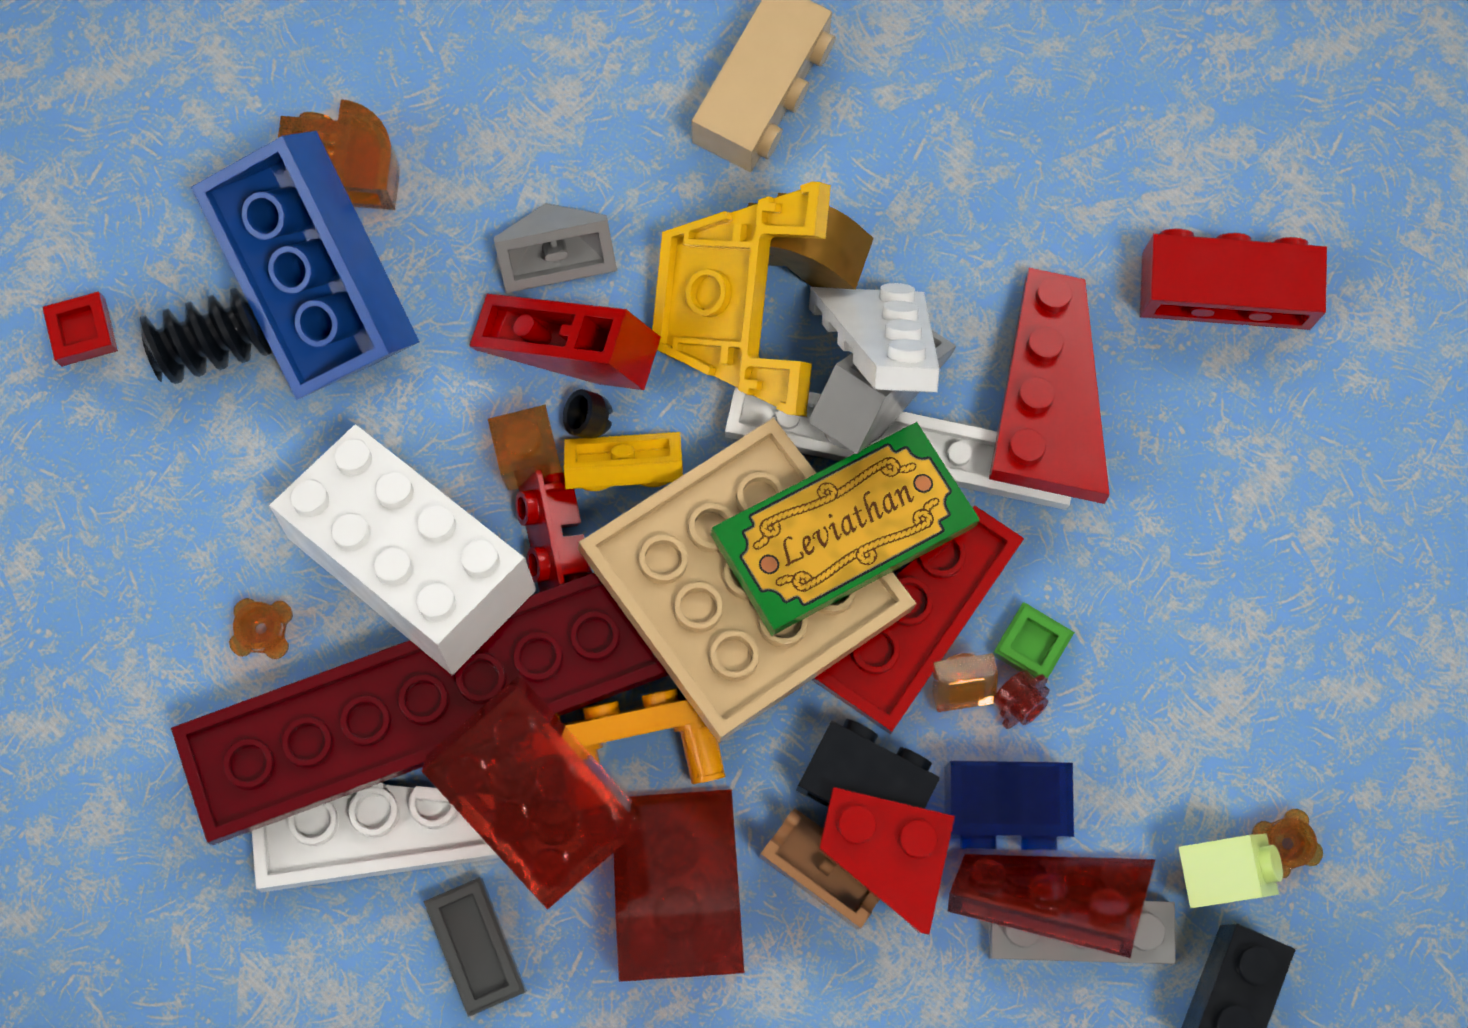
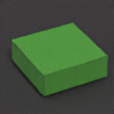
M1023 602L991 655L1043 685L1075 632Z

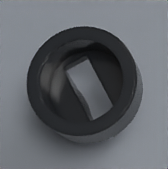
M579 389L570 395L565 404L563 424L566 431L571 435L583 438H596L605 434L611 428L612 422L608 418L609 414L613 413V409L609 401L600 394Z

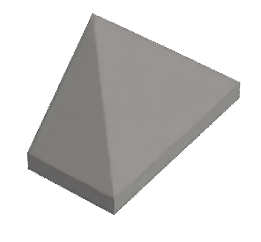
M545 203L494 237L506 293L617 271L608 220L604 214Z

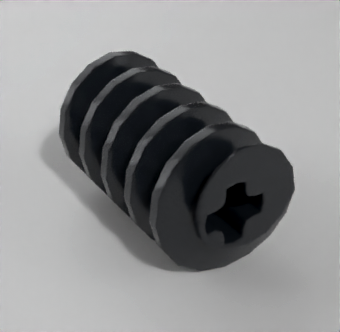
M237 288L230 289V307L224 308L214 295L208 296V309L205 315H201L191 301L185 303V321L179 322L169 309H164L163 323L160 329H156L146 315L140 317V332L145 353L155 376L160 382H162L163 372L170 382L174 384L181 383L184 380L185 365L193 375L197 377L203 376L206 373L207 357L217 369H225L229 363V350L241 363L248 362L251 358V343L264 356L272 353L248 301L244 299Z

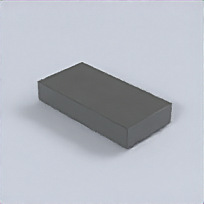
M477 878L423 901L468 1017L527 992L483 878Z

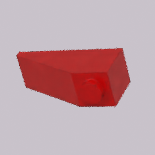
M487 294L469 346L476 351L591 383L645 390L661 337L627 309Z

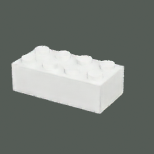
M356 424L269 505L290 541L451 675L536 591L525 557Z

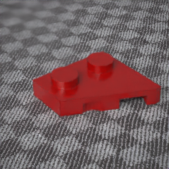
M833 787L819 850L839 867L846 870L864 888L884 902L918 933L930 935L955 816Z

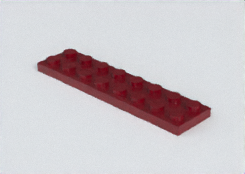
M591 573L531 595L453 675L412 641L408 640L171 727V731L206 842L210 845H216L524 730L544 719L564 715L666 677L669 674L597 575Z

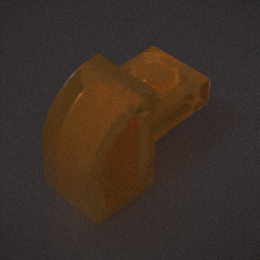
M341 99L338 120H333L331 117L317 112H304L299 117L281 116L278 138L290 134L318 132L354 207L395 210L400 175L399 162L385 126L371 110L356 102Z

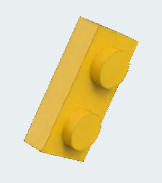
M680 432L564 439V478L566 489L582 488L587 491H601L610 486L639 484L645 487H660L683 476Z

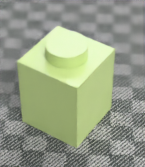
M1267 833L1178 847L1190 909L1279 895L1277 882H1281L1283 879L1282 862L1274 844L1269 845Z

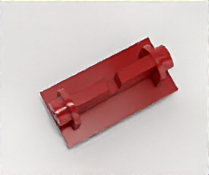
M536 470L518 487L519 491L516 494L515 508L519 523L522 526H526L530 544L527 552V565L533 582L538 583L539 592L591 574L592 568L578 551L579 542L585 538L584 534L563 537L562 528L581 524L575 489H566L564 473H553L543 477L542 470Z

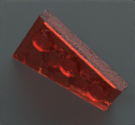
M964 854L949 893L947 912L1131 958L1152 881L1156 859Z

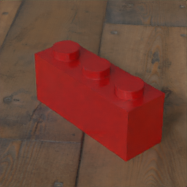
M1167 229L1159 234H1153L1142 252L1140 317L1311 330L1326 313L1327 246L1308 245L1307 240L1298 237L1280 238L1274 242L1251 241L1249 235L1242 233H1226L1219 235L1217 238L1194 237V233L1186 229Z

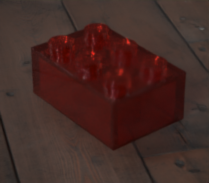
M520 675L428 753L424 761L422 773L547 910L643 828L640 809Z

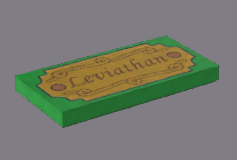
M915 422L864 448L858 454L855 453L713 526L710 535L770 635L773 636L977 526L980 519L919 424Z

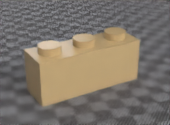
M761 0L691 121L692 143L750 173L761 156L769 159L776 149L783 129L778 127L787 110L795 113L807 93L809 82L805 78L813 64L821 67L832 50L836 38L830 34L832 11L811 0Z

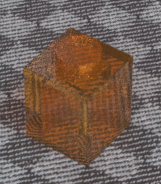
M546 405L488 418L500 474L508 491L518 489L536 470H542L543 477L553 473H563Z

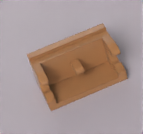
M794 808L774 837L760 853L759 858L856 930L861 929L879 899L864 888L846 870L839 867L819 850L823 828Z

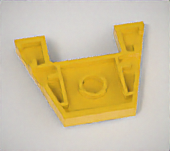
M812 181L800 185V189L776 198L767 196L758 199V204L731 213L723 211L663 231L652 330L661 337L657 350L707 375L715 376L737 387L739 391L755 396L788 415L807 417L812 363L760 358V338L771 240L774 237L825 239L831 185Z

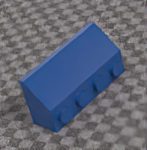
M317 131L281 136L191 186L296 400L373 366L420 342Z

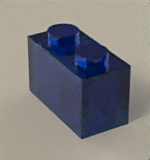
M950 761L944 766L945 814L955 816L950 839H960L961 850H997V839L1021 840V851H1058L1057 840H1067L1074 837L1073 763Z

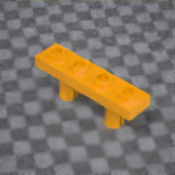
M677 688L642 695L644 705L642 707L620 711L618 701L583 708L585 719L561 724L560 716L551 717L532 724L525 729V732L516 733L512 737L517 761L555 753L556 757H562L573 810L598 806L608 802L597 749L603 747L602 743L673 728L674 732H680L691 784L709 782L725 777L719 743L685 697L679 698Z

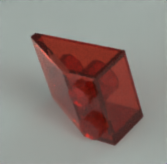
M732 789L612 797L615 916L619 982L744 973Z

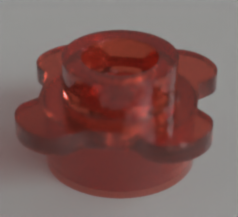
M1027 670L1020 671L998 690L993 699V704L1000 710L999 714L1004 718L1002 725L1006 729L1012 728L1018 722L1022 725L1029 724L1046 708L1048 704L1046 697L1050 689L1045 685L1048 679L1043 674L1034 678Z

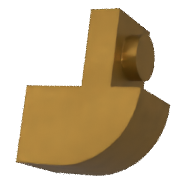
M778 193L777 197L785 195L786 193ZM748 203V206H747V207L752 206V205H755V204H758V203ZM829 206L825 239L774 237L770 243L768 265L788 267L811 287L856 290L874 238L850 217Z

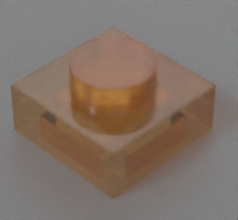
M970 653L953 655L944 661L934 662L932 693L936 711L943 712L995 704L998 670L994 654L975 656Z

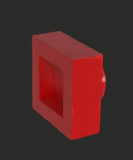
M99 291L42 307L54 360L63 367L118 351L106 299Z

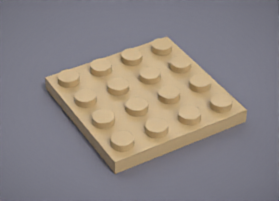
M775 418L770 419L579 542L578 551L718 743L910 613L916 605L911 595L894 573L891 572L773 636L770 635L710 533L713 526L816 474Z

